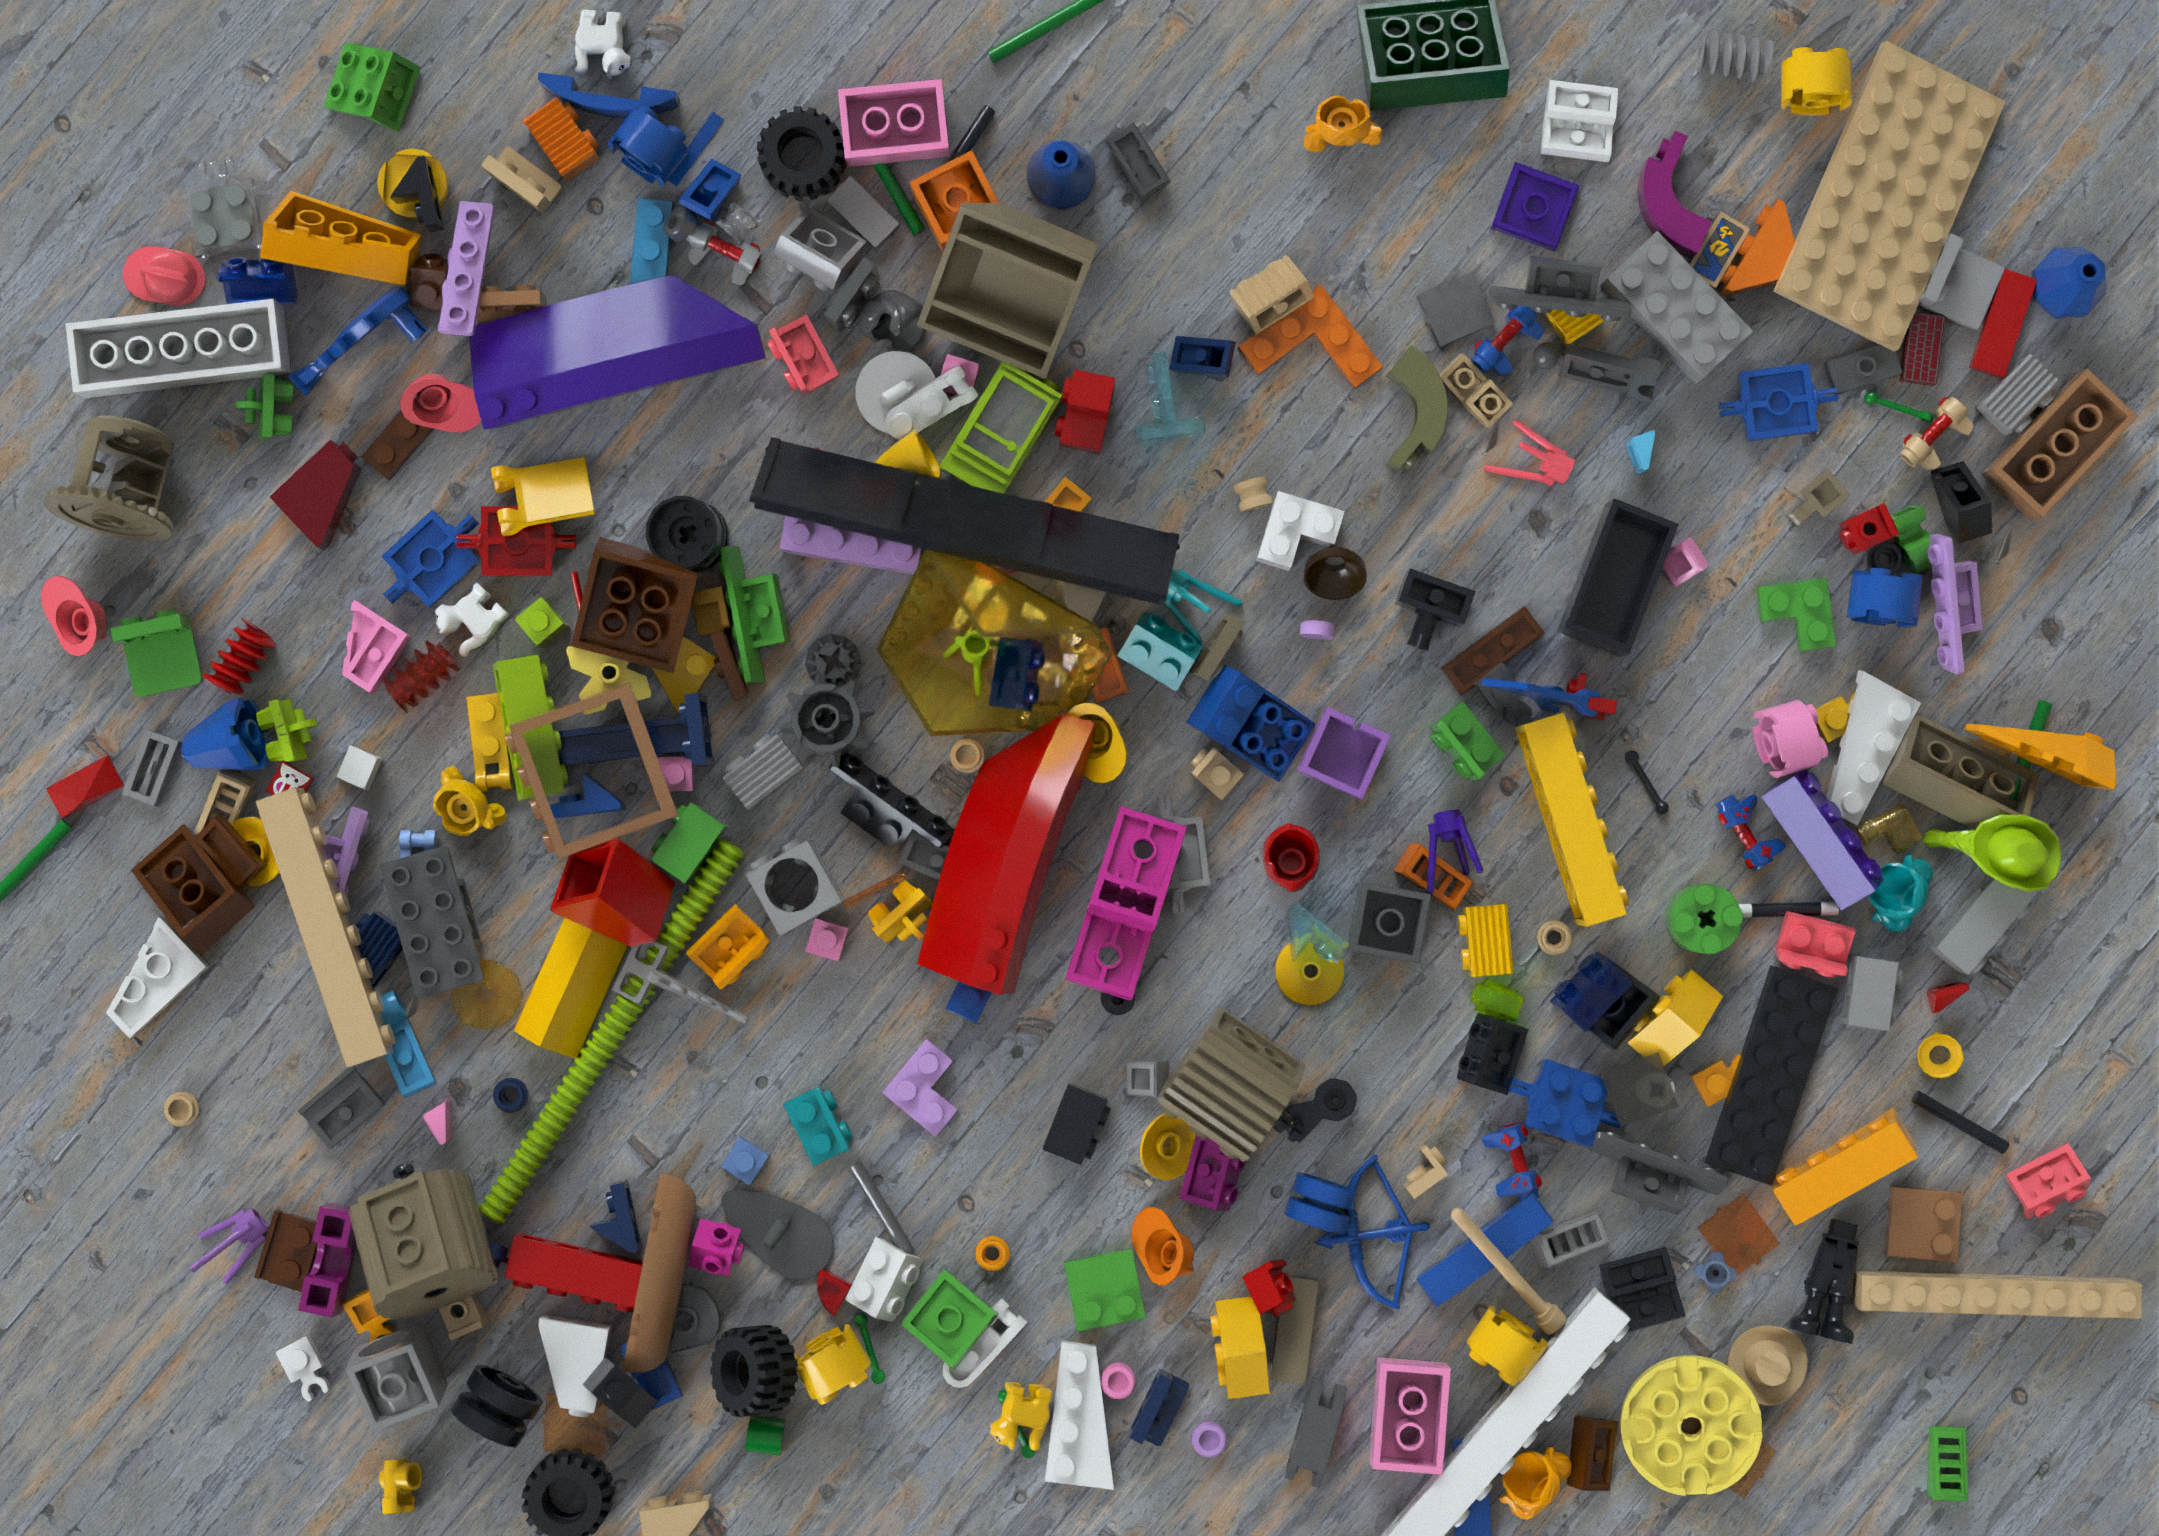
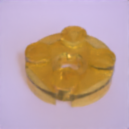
M480 960L484 980L451 989V1003L455 1013L464 1024L478 1029H493L506 1024L516 1013L522 1001V987L517 975L506 965L495 960ZM487 984L489 990H495V996L490 998L491 1004L488 1005L484 1003L483 999H478L477 993L481 992V986Z

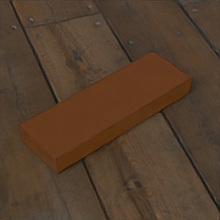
M1523 606L1440 669L1462 696L1475 686V681L1499 663H1507L1543 636L1545 632L1527 608Z

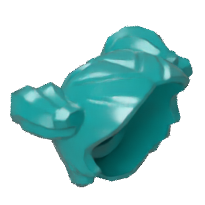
M1912 855L1905 856L1902 863H1888L1881 868L1883 882L1876 891L1869 894V900L1877 909L1870 919L1873 922L1881 921L1887 930L1895 933L1903 932L1911 926L1913 916L1917 915L1927 902L1929 896L1928 885L1933 879V871L1930 864L1924 859H1913Z

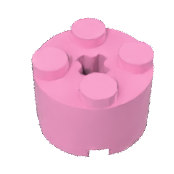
M1794 700L1755 712L1753 719L1759 718V725L1753 726L1756 749L1762 763L1771 764L1774 770L1769 773L1774 778L1816 767L1821 759L1827 757L1828 749L1823 738L1819 737L1816 726L1818 714L1812 704L1805 705L1800 700Z

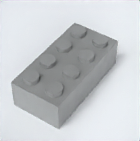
M1658 231L1601 284V287L1614 300L1629 302L1631 308L1630 317L1695 385L1704 379L1753 332Z

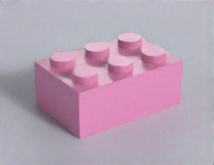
M942 79L838 89L844 156L847 167L950 157Z
M1377 1357L1369 1463L1372 1469L1443 1475L1451 1369L1447 1363Z

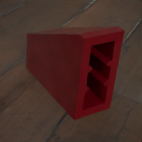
M329 440L270 496L272 501L317 548L324 551L331 544L361 471V468L354 462L358 458L355 452L346 443L343 442L339 446L332 440Z

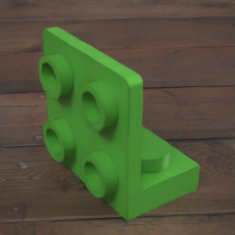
M346 43L340 55L324 107L332 111L365 117L388 130L399 132L421 67L392 51Z
M1463 701L1429 727L1433 732L1430 736L1431 740L1442 753L1448 751L1455 759L1451 764L1464 780L1466 778H1470L1471 781L1482 779L1485 776L1484 772L1506 756Z

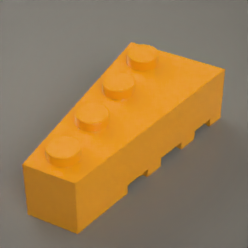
M290 191L263 224L260 258L405 286L411 278V267L419 258L422 234Z

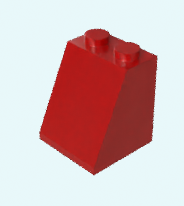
M617 838L568 856L550 910L557 915L630 947L656 941L661 931V924L666 909L671 900L670 896L675 882Z

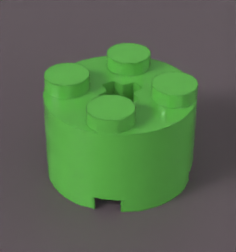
M1695 884L1682 888L1673 895L1667 905L1665 917L1669 936L1679 947L1694 953L1715 954L1725 950L1736 940L1741 930L1743 913L1734 896L1724 888L1711 884ZM1699 912H1708V925L1699 926L1701 919L1697 916Z

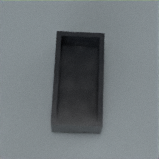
M1615 498L1606 503L1557 632L1619 657L1629 654L1679 524Z

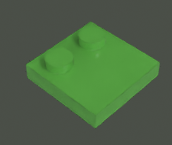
M1132 1248L1064 1261L1077 1332L1146 1318Z
M944 1269L902 1321L901 1325L951 1368L956 1369L999 1313L953 1274Z

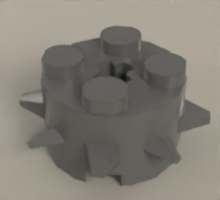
M817 674L814 686L806 689L803 695L788 693L786 697L794 707L791 711V721L780 727L781 733L796 735V738L801 743L799 760L804 762L812 755L828 757L832 766L836 768L839 767L841 755L848 753L854 747L862 749L868 747V743L861 735L863 732V720L874 715L875 712L873 708L859 707L853 697L856 687L855 681L850 680L842 687H838L834 684H827L823 676ZM825 714H830L832 718H836V721L832 722L829 728H825L824 725L819 726V722L824 721Z

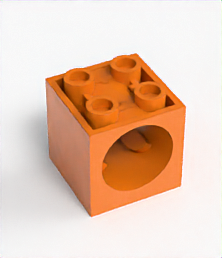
M972 150L910 181L912 195L942 254L961 203H999Z

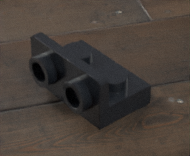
M1477 1013L1469 1030V1039L1464 1054L1459 1061L1457 1079L1508 1095L1529 1029Z

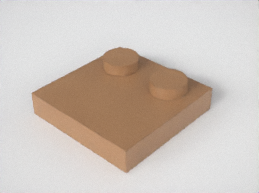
M1890 1186L1884 1255L1957 1263L1963 1193Z

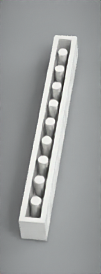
M1594 1287L1566 1319L1564 1325L1547 1341L1548 1348L1523 1382L1519 1381L1516 1386L1509 1385L1465 1436L1457 1449L1444 1461L1443 1475L1433 1474L1380 1536H1444L1453 1525L1458 1528L1468 1517L1470 1511L1467 1509L1476 1499L1478 1501L1483 1500L1493 1487L1490 1482L1498 1473L1501 1475L1505 1474L1515 1462L1513 1455L1521 1446L1527 1448L1538 1435L1536 1429L1544 1420L1549 1422L1556 1416L1561 1408L1558 1403L1567 1393L1571 1396L1580 1388L1584 1382V1379L1581 1377L1589 1367L1595 1369L1600 1365L1607 1355L1604 1350L1612 1341L1619 1342L1630 1328L1627 1325L1631 1320L1629 1316Z

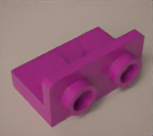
M1196 1135L1179 1199L1213 1210L1229 1211L1237 1199L1238 1186L1236 1185L1239 1173L1244 1169L1246 1161L1243 1162L1238 1158H1229L1220 1151L1217 1143L1208 1137L1203 1139Z

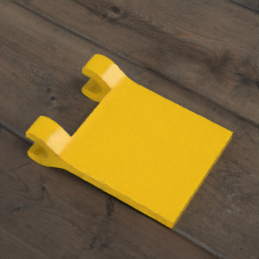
M585 457L523 468H512L504 465L491 468L496 493H504L514 487L516 491L518 510L504 508L497 511L503 536L516 534L521 529L531 525L595 514Z

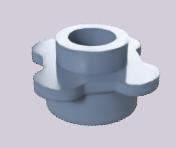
M1717 1251L1712 1252L1710 1259L1704 1264H1697L1694 1269L1696 1277L1702 1278L1707 1284L1708 1291L1714 1294L1719 1293L1722 1287L1729 1281H1734L1737 1277L1736 1269L1729 1267L1724 1261L1723 1254ZM1715 1269L1719 1271L1717 1276L1712 1274V1271Z

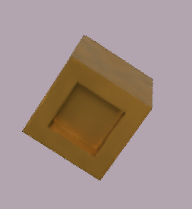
M722 586L696 591L693 594L690 607L694 610L698 634L701 636L714 634L722 630H732L730 611L725 599L726 591Z

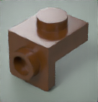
M436 253L419 256L411 267V306L435 310L442 309V287L444 281L447 280L448 259H444L442 255Z

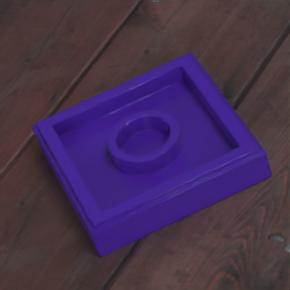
M1515 162L1491 229L1555 252L1580 185Z

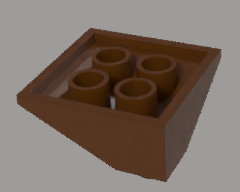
M600 537L594 548L571 646L674 673L698 574L635 546Z

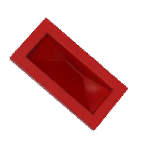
M105 756L49 786L46 790L61 818L65 819L121 789L125 785L110 757Z

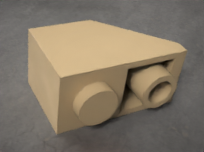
M701 1490L683 1493L681 1494L682 1499L668 1501V1496L648 1499L647 1504L643 1505L639 1511L642 1536H689L713 1502L712 1494L703 1495Z

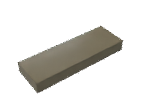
M1288 1275L1294 1286L1293 1294L1296 1301L1292 1302L1294 1307L1292 1310L1278 1316L1270 1379L1305 1385L1319 1280Z

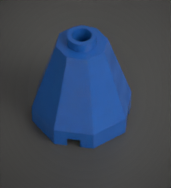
M2083 246L2054 248L2048 252L2032 271V278L2037 281L2033 291L2034 301L2055 319L2085 317L2106 294L2105 263Z
M244 698L227 701L185 734L181 745L183 759L190 763L193 768L257 771L268 767L270 761L268 760L265 747L272 740L265 741L263 732L270 730H261L256 718V713L260 711L253 700L248 699L244 701Z

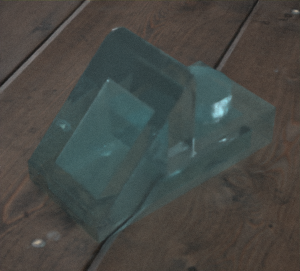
M1296 901L1291 905L1287 918L1292 961L1294 962L1306 946L1312 943L1314 951L1320 957L1327 961L1332 959L1335 963H1338L1346 954L1350 944Z

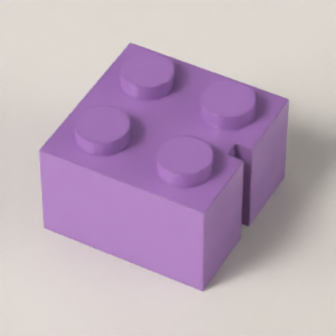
M1326 707L1321 714L1296 772L1361 800L1365 795L1391 735L1363 722L1355 730L1351 727L1356 719Z

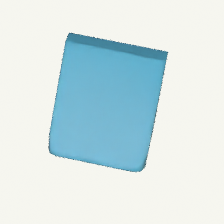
M1655 430L1635 436L1625 444L1635 472L1638 474L1649 469Z

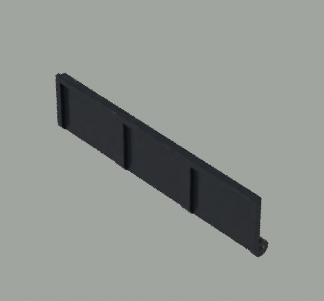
M771 437L768 446L765 448L766 453L750 496V502L755 503V509L1150 603L1160 604V600L1166 601L1176 550L1180 549L1178 544L1180 534L1167 533L1054 506L1051 503L1039 500L1033 501L923 475L913 470L900 467L894 468L797 445Z

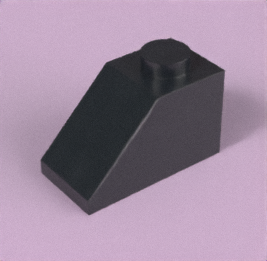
M1964 461L1932 470L1931 479L1945 523L1957 541L1962 543L1992 534V502Z
M606 1357L582 1384L591 1394L635 1429L658 1402L657 1399Z

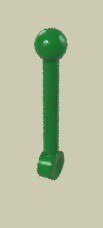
M1873 391L1867 392L1864 396V401L1869 405L1876 403L1915 416L1925 422L1931 423L1933 421V414L1880 398Z
M859 1313L855 1316L854 1323L860 1327L867 1354L871 1359L873 1370L871 1380L875 1384H881L885 1379V1373L879 1369L866 1326L868 1318L865 1314Z
M1001 1390L998 1393V1400L1001 1403L1006 1398V1390ZM1019 1425L1018 1437L1022 1444L1021 1453L1023 1457L1031 1458L1034 1456L1035 1451L1031 1450L1023 1429Z

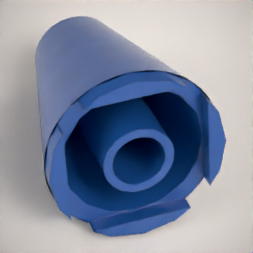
M1068 140L1051 141L1039 147L1030 158L1027 167L1028 185L1032 194L1040 203L1057 209H1068L1079 205L1089 196L1095 182V166L1089 153L1080 145Z

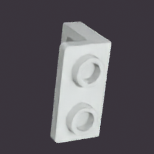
M875 1237L845 1300L876 1319L893 1322L896 1316L903 1310L904 1300L911 1285L919 1277L923 1259L904 1252L882 1238Z

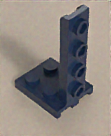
M700 693L684 694L685 703L679 704L680 717L644 721L656 755L684 752L685 758L692 760V765L699 767L715 766L711 745V724H709L707 710L708 697ZM629 723L558 731L561 739V751H559L561 765L567 766L641 757Z

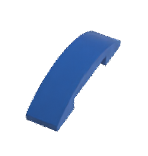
M538 73L539 82L553 96L564 103L568 101L572 107L596 115L627 118L633 109L638 110L641 105H645L656 114H660L678 107L680 103V98L676 91L641 87L640 100L577 92L578 84L573 77Z

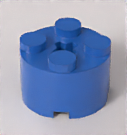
M641 105L638 110L633 109L607 145L613 154L618 149L624 155L621 162L631 171L650 183L658 179L659 186L663 187L688 154L687 146L683 143L687 137L673 125H669L667 128L657 120L658 116L653 110L645 105Z
M1870 568V571L1854 570L1851 578L1847 618H1851L1855 622L1879 626L1896 624V620H1898L1897 627H1916L1919 617L1923 576L1903 573L1901 577L1891 576L1892 570L1884 568Z

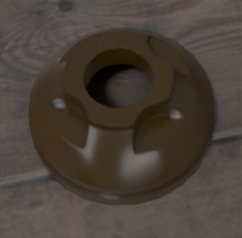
M1337 546L1326 547L1311 555L1305 564V586L1311 593L1323 599L1341 600L1352 597L1363 589L1367 581V571L1363 559L1347 548ZM1330 557H1340L1345 560L1340 565L1326 563V560Z

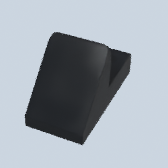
M425 155L418 156L393 191L391 199L396 204L419 200L420 203H415V213L419 224L424 223V226L431 233L444 230L432 165Z

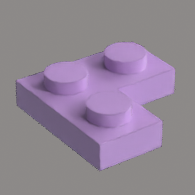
M926 1039L882 1093L936 1137L958 1110L932 1088L953 1062V1059L930 1040Z

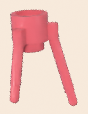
M1514 420L1513 425L1548 450L1545 453L1524 442L1519 443L1521 449L1542 460L1539 470L1543 471L1544 474L1499 466H1484V471L1538 481L1552 487L1555 481L1561 484L1567 481L1573 469L1575 459L1567 456L1566 451L1557 448L1519 420Z

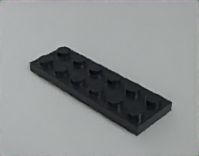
M1770 965L1704 1163L1772 1186L1838 988Z

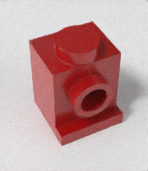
M1885 503L1839 524L1842 529L1839 531L1840 539L1847 550H1852L1853 555L1899 535ZM1866 523H1869L1873 530L1871 536L1866 535L1863 531Z
M1284 1259L1269 1261L1242 1276L1260 1315L1273 1313L1277 1317L1294 1308L1292 1302L1296 1301L1293 1294L1294 1286L1289 1276L1282 1271V1268L1287 1266Z

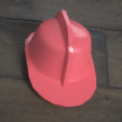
M145 246L135 250L127 258L123 267V280L126 288L140 299L171 306H184L194 302L201 295L205 286V272L202 265L192 255L157 246Z
M436 373L422 375L414 382H410L409 387L401 397V411L404 417L412 424L447 432L461 433L473 429L481 421L474 389L463 384L451 382L445 376Z
M55 576L49 578L44 583L41 591V604L63 649L75 656L88 654L94 647L95 642L106 638L107 617L103 607L95 600L87 599L77 584L67 577Z

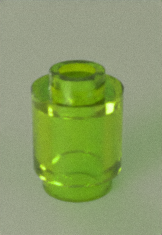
M1487 978L1484 979L1482 984L1476 982L1470 996V1002L1475 1003L1474 1011L1505 1022L1507 1019L1513 1022L1516 1021L1524 1001V996L1517 994L1516 989Z

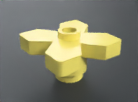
M572 646L566 648L571 668L591 676L579 693L580 699L627 682L631 684L636 701L651 697L647 676L626 668L630 663L629 661ZM613 666L615 668L616 674L612 679L603 677L602 670L604 667ZM608 703L583 712L587 715L605 710Z

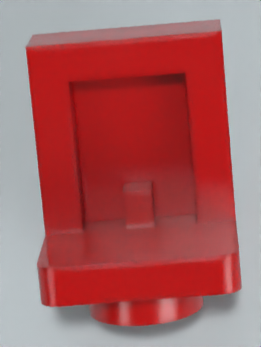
M1577 673L1574 680L1569 679L1566 693H1576L1584 689L1587 674ZM1590 697L1588 708L1597 711V713L1593 717H1584L1604 721L1605 715H1615L1617 701Z

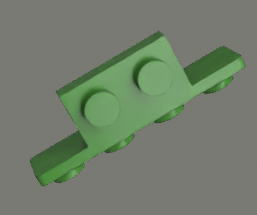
M731 546L721 547L719 568L722 575L725 576L727 585L725 599L733 616L732 636L739 648V671L746 684L764 683L765 677L759 648L790 642L778 575L768 574L746 579L740 548Z

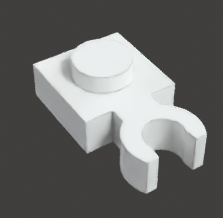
M310 1334L275 1352L290 1382L293 1383L301 1379L303 1383L301 1392L306 1401L309 1402L315 1398L311 1391L312 1384L320 1385L324 1393L331 1390L329 1380L317 1372V1369L323 1367L325 1363Z

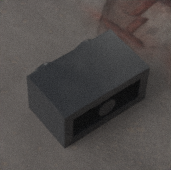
M1068 1082L1042 1150L1082 1165L1084 1157L1091 1160L1098 1140L1092 1137L1097 1125L1104 1127L1111 1110L1110 1107L1105 1106L1107 1097Z

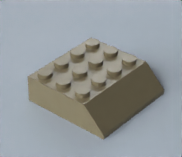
M961 203L916 326L1045 379L1053 363L1099 243L1002 203Z

